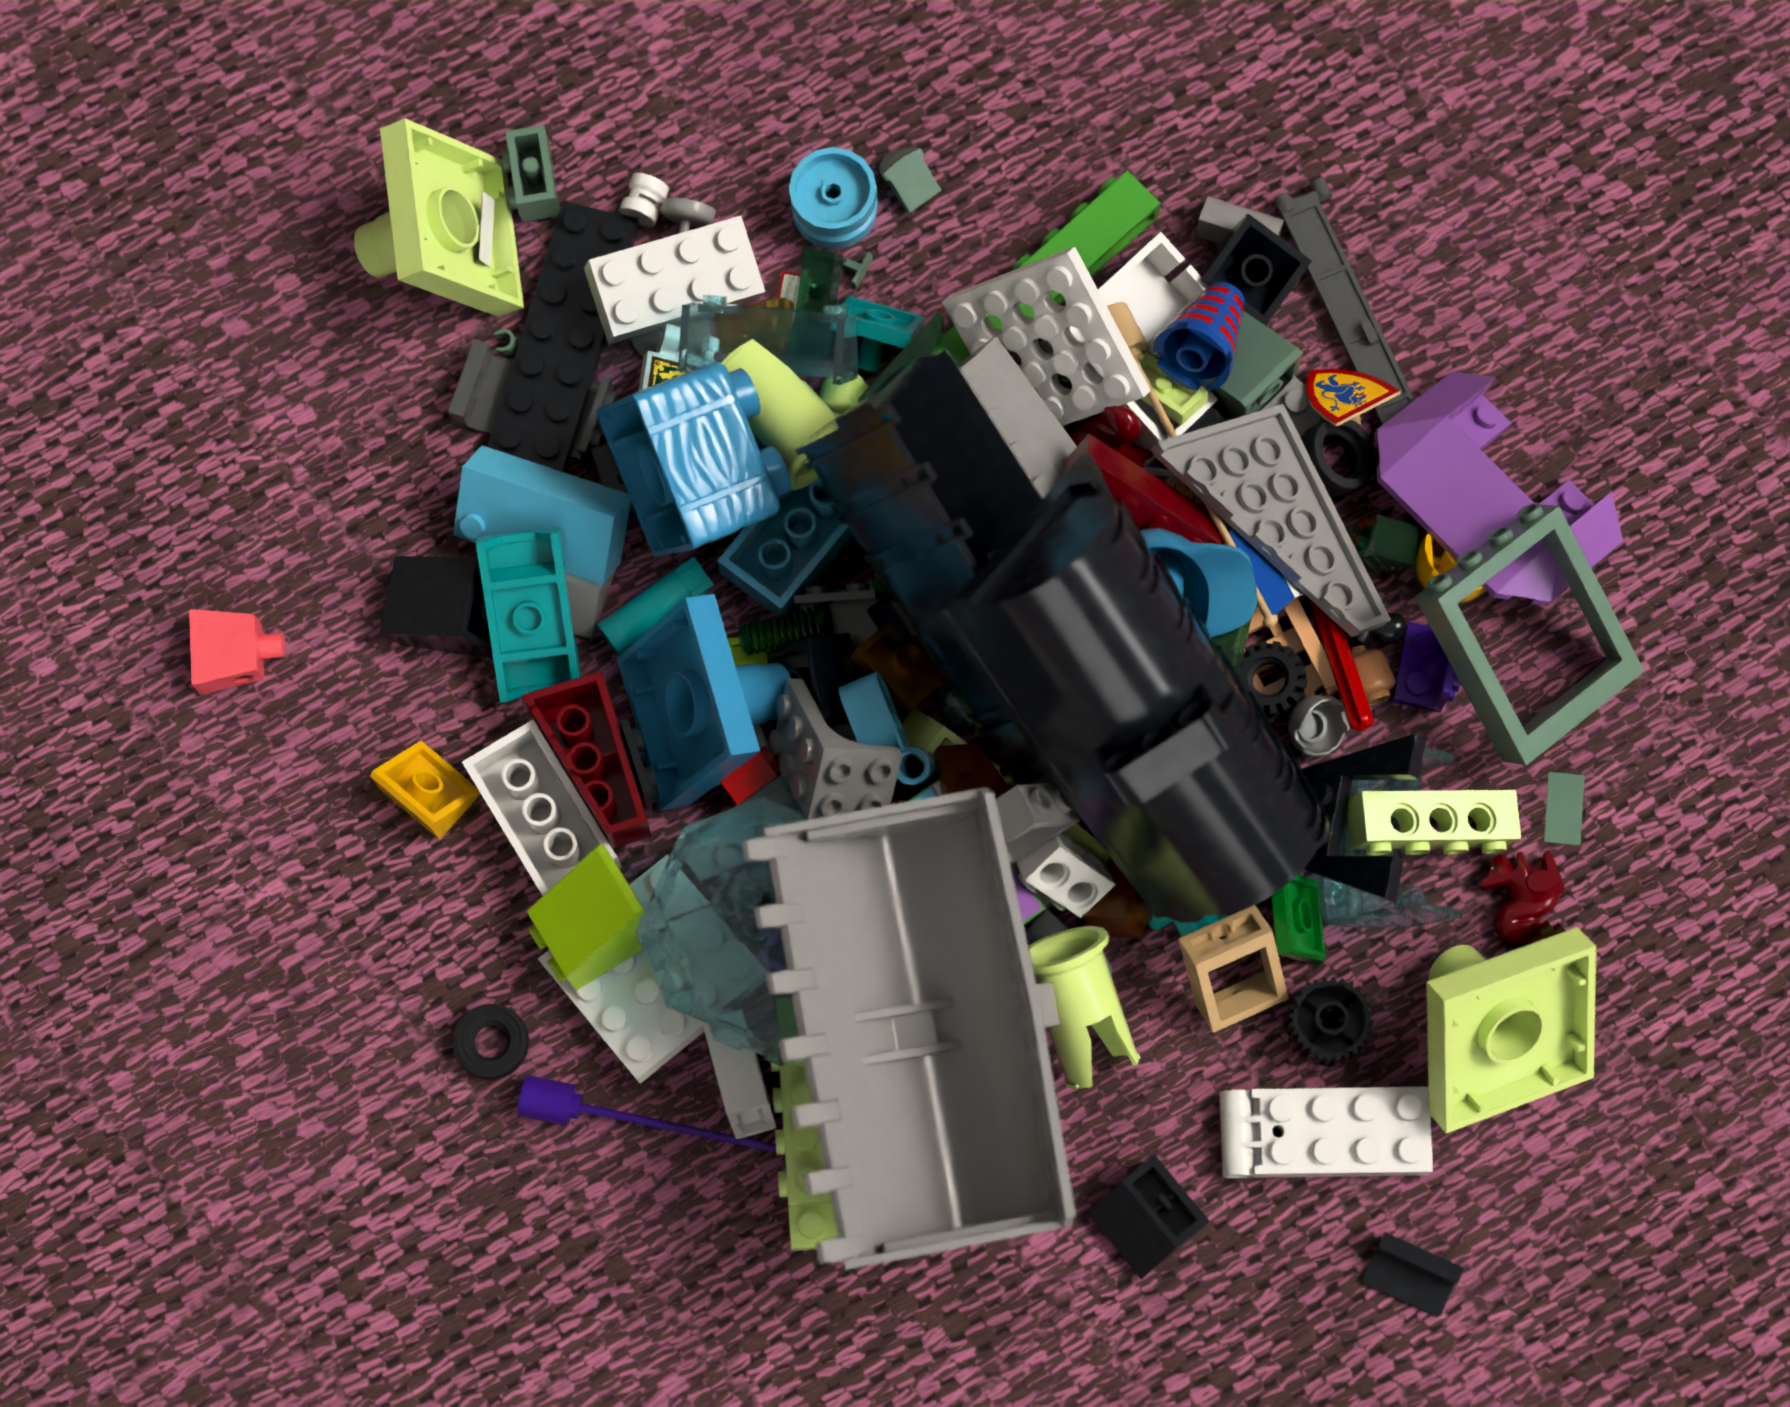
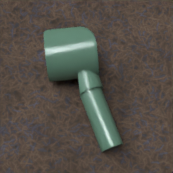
M507 329L497 330L494 333V337L497 340L509 338L510 343L506 347H498L495 350L504 357L515 355L521 337H515Z

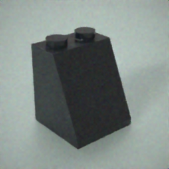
M395 556L392 572L389 575V588L385 608L381 615L379 634L404 646L493 659L478 558Z

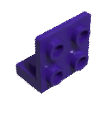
M1408 622L1392 703L1441 712L1446 701L1453 702L1455 692L1459 691L1460 681L1431 627Z

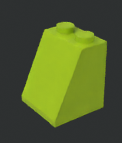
M603 843L591 851L526 911L534 923L533 926L528 928L540 950L548 947L554 957L547 961L560 983L567 979L576 991L662 938Z

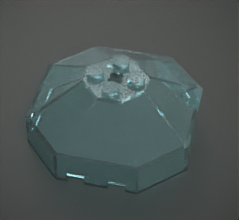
M760 797L683 827L635 933L668 1008L709 1023L713 1040L740 1051L742 1047L764 1055V1060L782 1066L792 1061H782L778 1041L799 1035L792 994L770 995L766 978L767 974L787 970L781 928H757L754 908H757L762 903V895L769 894L772 899H776L770 862L745 861L742 841L765 837L764 828L806 821L807 819L804 813Z

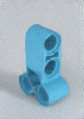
M878 671L838 688L840 699L858 743L874 746H896L899 748L902 760L893 795L898 789L899 781L908 785L927 783L934 777L937 767L933 753L926 748L910 746L889 690ZM913 754L920 756L924 762V770L917 778L909 775L906 769V762Z

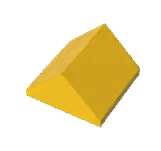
M423 741L417 742L374 769L370 775L381 791L439 840L481 794L475 785Z

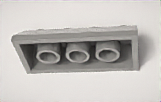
M994 336L958 365L1044 498L1064 475V461L1077 446L997 336Z

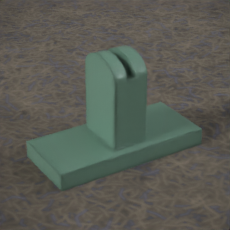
M867 252L861 264L845 258L841 265L844 269L855 273L851 281L855 289L860 285L873 261L872 254Z

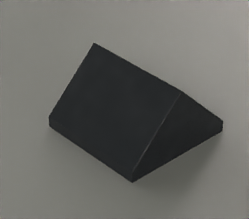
M1246 214L1215 247L1200 280L1208 286L1216 282H1226L1237 287L1245 299L1244 311L1266 326L1312 260L1253 216Z

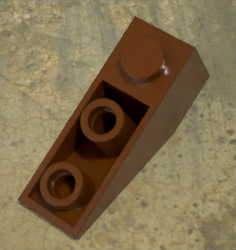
M1110 858L1106 865L1116 885L1082 917L1089 926L1103 927L1111 937L1142 939L1145 926L1150 922L1153 912L1113 859Z

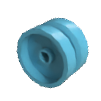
M836 147L816 150L800 161L792 172L789 194L794 224L801 235L817 247L833 250L851 247L864 239L875 225L878 212L876 182L874 173L867 162L850 150Z

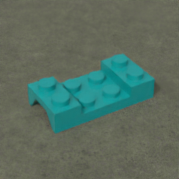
M560 527L478 537L476 549L500 703L509 702L521 697L523 694L582 677L570 609Z

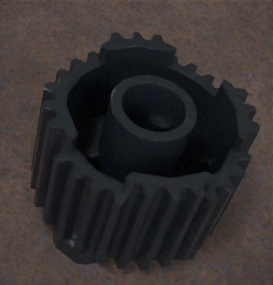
M1323 977L1320 983L1317 979L1312 984L1310 982L1306 983L1304 989L1301 988L1297 995H1295L1287 1011L1288 1017L1285 1020L1286 1034L1289 1036V1042L1294 1041L1292 1048L1300 1050L1298 1054L1300 1057L1306 1055L1307 1062L1313 1059L1314 1065L1319 1063L1323 1067H1335L1339 1062L1345 1064L1348 1059L1351 1061L1356 1054L1358 1055L1369 1041V1036L1373 1031L1370 1028L1374 1024V1021L1370 1019L1373 1016V1011H1368L1371 1004L1365 1000L1367 994L1360 993V986L1353 987V981L1346 983L1344 979H1341L1339 982H1336L1335 977L1327 981L1326 977ZM1333 1014L1338 1019L1335 1026L1339 1029H1326L1321 1024L1323 1020L1319 1016L1323 1015L1328 1018Z

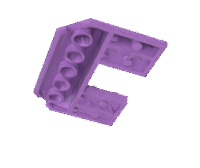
M1451 372L1380 426L1374 433L1375 447L1379 449V465L1376 467L1377 482L1457 561L1465 552L1477 549L1488 541L1487 536L1492 531L1509 525L1518 518L1517 513L1519 510L1534 502L1482 451L1501 436L1512 424L1484 396L1496 377ZM1568 480L1540 503V505L1560 506L1591 568L1623 542L1612 491L1594 505ZM1544 537L1481 585L1493 598L1509 600L1512 596L1531 599L1532 604L1548 606L1569 588Z

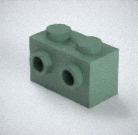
M545 125L505 131L508 149H502L501 152L505 173H512L513 185L507 186L511 210L518 209L522 222L558 216L560 206L551 148Z

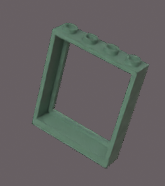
M1532 503L1523 507L1517 513L1518 518L1509 525L1492 531L1487 536L1488 541L1479 548L1462 554L1457 559V565L1448 572L1432 577L1426 583L1427 588L1415 596L1418 605L1502 761L1525 766L1644 672L1560 506L1540 505V503ZM1544 537L1607 660L1522 726L1462 614L1458 603Z

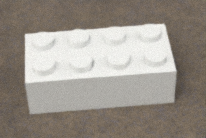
M741 216L588 260L584 267L608 345L663 329L666 324H680L757 301L766 292Z
M534 720L529 721L462 761L542 896L602 843L618 868L622 867L618 857Z

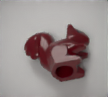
M1124 405L1105 407L1103 412L1082 420L1075 428L1072 437L1073 442L1078 446L1088 434H1091L1142 468H1144V462L1154 455L1152 451L1131 443L1138 439L1142 427L1135 413Z
M1551 850L1545 851L1542 856V862L1535 865H1529L1523 853L1518 852L1515 867H1513L1507 856L1498 854L1491 860L1486 878L1480 882L1481 890L1508 888L1512 900L1497 909L1494 914L1493 925L1500 939L1513 946L1525 945L1538 932L1536 927L1541 924L1539 918L1551 912L1559 901L1561 894L1565 893L1563 880Z

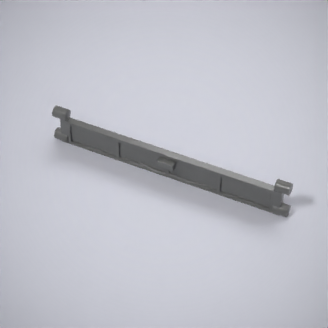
M1321 177L1310 183L1313 192L1291 200L1288 192H1283L1277 195L1274 201L1296 249L1312 260L1306 270L1354 371L1375 376L1400 390V395L1373 408L1382 426L1415 399L1320 204L1332 197L1324 177Z

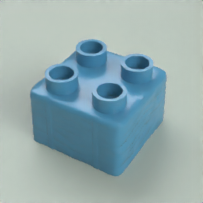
M713 362L596 409L598 421L627 493L632 495V505L654 557L658 558L672 553L690 551L724 536L731 535L741 528H746L767 518L774 517L780 508L778 497L791 491L789 472L777 449L770 446L759 451L747 419L760 414V401L751 378L742 368L728 373L723 364Z

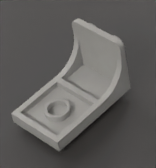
M787 678L784 694H780L777 700L778 720L776 729L772 730L769 735V750L779 763L781 775L786 777L791 787L792 796L794 799H797L806 819L811 820L891 805L902 760L899 748L896 746L861 744L838 735L826 724L803 679Z

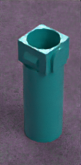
M692 557L687 562L680 563L676 570L670 571L598 622L596 626L617 656H620L685 597L706 595L713 589L714 584L695 557Z

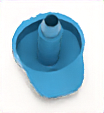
M1162 528L1140 530L1150 551L1154 549L1157 551L1168 568L1184 599L1186 597L1189 598L1211 637L1239 628L1253 617L1257 605V586L1252 563L1249 556L1243 550L1222 544L1193 543L1180 534Z

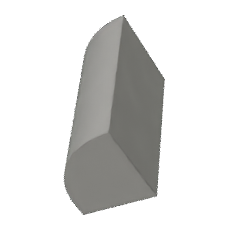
M1208 196L1198 220L1196 237L1219 244L1246 214H1250L1280 236L1284 220Z

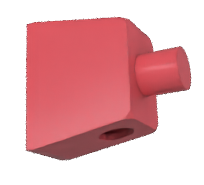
M196 609L189 610L191 682L199 694H207L264 679L263 659L286 656L284 634L262 635V624L255 615Z

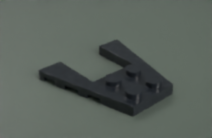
M1411 734L1302 768L1329 819V834L1326 843L1317 849L1315 855L1303 871L1322 876L1388 901L1396 902L1404 861L1394 856H1338L1352 781L1419 780L1426 744L1425 738L1417 734Z

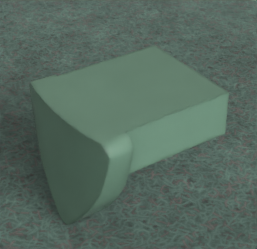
M904 148L888 153L881 161L879 168L883 179L889 183L902 207L907 212H912L942 191L922 158L924 153L921 148Z

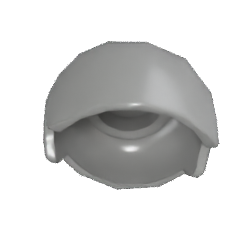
M1329 695L1306 696L1297 702L1289 713L1288 731L1291 742L1299 752L1311 757L1327 756L1340 746L1345 732L1350 729L1345 718L1342 702Z

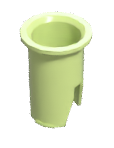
M751 339L731 352L721 364L726 367L728 373L742 368L751 378L760 401V414L747 419L752 433L765 448L773 446L777 449L788 469L791 490H798L806 487L819 477L814 468L806 469L804 463L808 461L805 453L798 455L795 449L815 432L837 418V416L806 381L800 380L787 365L754 339Z
M1085 926L1060 931L1041 938L1028 946L1036 984L1049 982L1053 984L1060 1025L1048 1029L1065 1076L1064 1082L1069 1088L1074 1089L1091 1088L1093 1086L1091 1039L1086 1026L1092 1025L1112 1056H1128L1133 1066L1138 1065V1061L1141 1059L1140 1055L1136 1052L1103 953V948L1107 946L1109 941L1108 932L1103 927Z

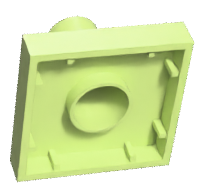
M406 118L381 128L380 134L390 211L378 216L374 221L360 226L355 232V251L363 268L376 278H383L397 273L399 281L497 317L524 308L512 210L507 193L508 178L504 170L503 160ZM483 192L495 200L491 267L479 260Z
M1578 927L1491 959L1483 958L1472 946L1458 945L1443 952L1433 963L1429 972V981L1427 982L1429 1114L1445 1133L1594 1078L1596 945Z

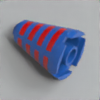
M1226 282L1213 283L1160 331L1153 345V355L1157 351L1159 356L1157 365L1169 379L1182 387L1198 391L1200 386H1209L1207 391L1214 390L1226 382L1233 368L1245 306V299L1241 291L1234 285Z

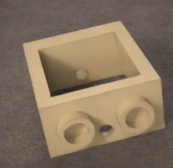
M1255 905L1178 939L1196 1007L1213 1033L1289 999L1273 931ZM1221 936H1227L1225 939H1219ZM1260 950L1264 972L1213 994L1208 972Z

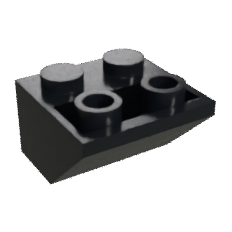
M1155 1154L1124 1178L1087 1212L1088 1216L1141 1280L1209 1223L1208 1218Z

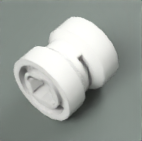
M634 173L628 185L630 189L629 196L622 200L618 211L622 215L639 218L640 225L652 227L656 224L659 216L657 209L659 203H662L663 198H666L669 187L656 177L644 173Z

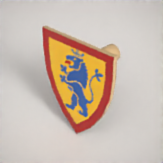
M1340 369L1310 370L1306 381L1307 399L1313 410L1336 427L1349 420H1353L1361 426V414L1400 395V390L1375 376L1357 371Z

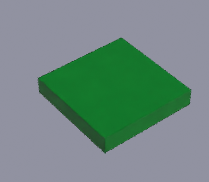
M1298 874L1286 886L1272 895L1278 955L1310 964L1325 962L1326 953L1318 881Z

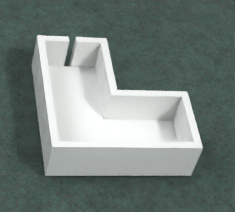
M1161 232L1098 289L1106 306L1117 302L1127 303L1148 343L1146 352L1159 359L1157 351L1153 355V345L1160 331L1209 287L1200 280L1201 276L1191 265L1170 283L1164 278L1185 258ZM1070 326L1072 336L1078 341L1085 342L1082 331ZM1042 340L1039 343L1048 353H1053V348L1047 340ZM1089 362V368L1092 373L1098 377H1104L1102 368L1098 364ZM1200 386L1205 390H1208L1207 386ZM1208 391L1207 403L1182 426L1169 418L1178 436L1182 435L1218 400L1211 391ZM1141 399L1124 404L1125 407L1135 413L1142 427L1138 439L1132 441V444L1152 451L1151 448L1157 442L1169 439L1154 407ZM1153 455V457L1146 460V462L1149 463L1156 457Z

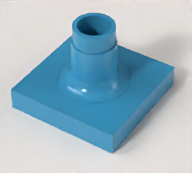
M715 594L685 597L617 657L636 728L639 727L645 745L644 755L647 766L651 765L658 787L656 793L659 810L663 811L690 806L759 753L760 748L753 726L778 720L777 700L780 694H784L787 678L791 679L787 669L780 663L735 665Z

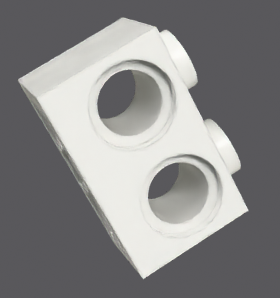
M1064 832L1016 861L1020 869L1018 877L1030 891H1041L1057 909L1061 911L1068 909L1080 918L1116 885L1105 861Z

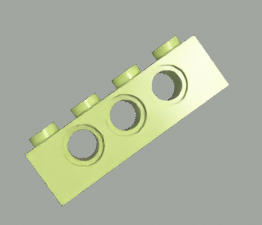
M1516 790L1361 791L1349 798L1347 807L1351 850L1366 849V854L1369 856L1390 854L1392 849H1405L1406 855H1422L1429 853L1430 849L1443 848V852L1446 855L1467 853L1469 848H1481L1482 854H1498L1506 852L1508 845L1521 839ZM1391 816L1399 822L1400 832L1393 828ZM1429 816L1437 821L1439 831L1432 828ZM1468 816L1475 821L1477 831L1470 827Z

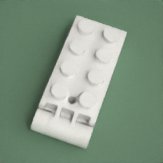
M1428 1087L1251 1089V1091L1227 1090L1219 1092L1223 1178L1429 1175L1433 1172ZM1278 1128L1282 1133L1281 1137H1275L1272 1134V1129Z

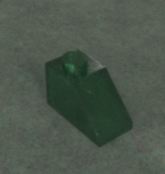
M1375 515L1345 526L1367 572L1395 573L1415 566L1419 548V526L1382 515Z

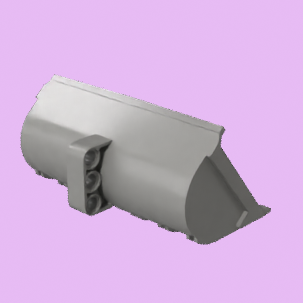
M988 787L773 826L764 828L765 837L742 841L745 861L770 862L776 904L754 908L757 928H781L787 970L767 974L766 978L770 995L792 994L799 1036L780 1040L778 1043L782 1061L803 1060L811 1102L791 1108L794 1128L817 1126L825 1166L824 1169L803 1175L806 1195L830 1193L839 1235L816 1243L819 1264L844 1261L845 1270L1072 1226L1073 1217H1076L1045 1033V1028L1059 1026L1060 1020L1052 982L1036 984L994 792H990Z

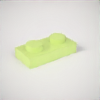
M1145 351V356L1139 363L1167 416L1182 426L1207 403L1208 391L1202 387H1199L1198 391L1191 390L1173 382L1158 367V359ZM1147 395L1141 398V400L1153 407Z

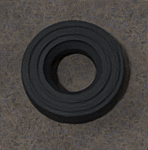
M484 1004L468 1011L458 1022L453 1036V1049L460 1065L471 1075L486 1080L501 1079L512 1074L525 1060L529 1048V1035L522 1019L510 1008L499 1004ZM487 1026H497L504 1030L507 1036L505 1050L493 1058L480 1055L475 1047L477 1034Z

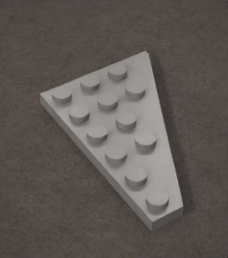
M1284 404L1162 440L1151 448L1154 456L1351 637L1382 627L1391 620Z

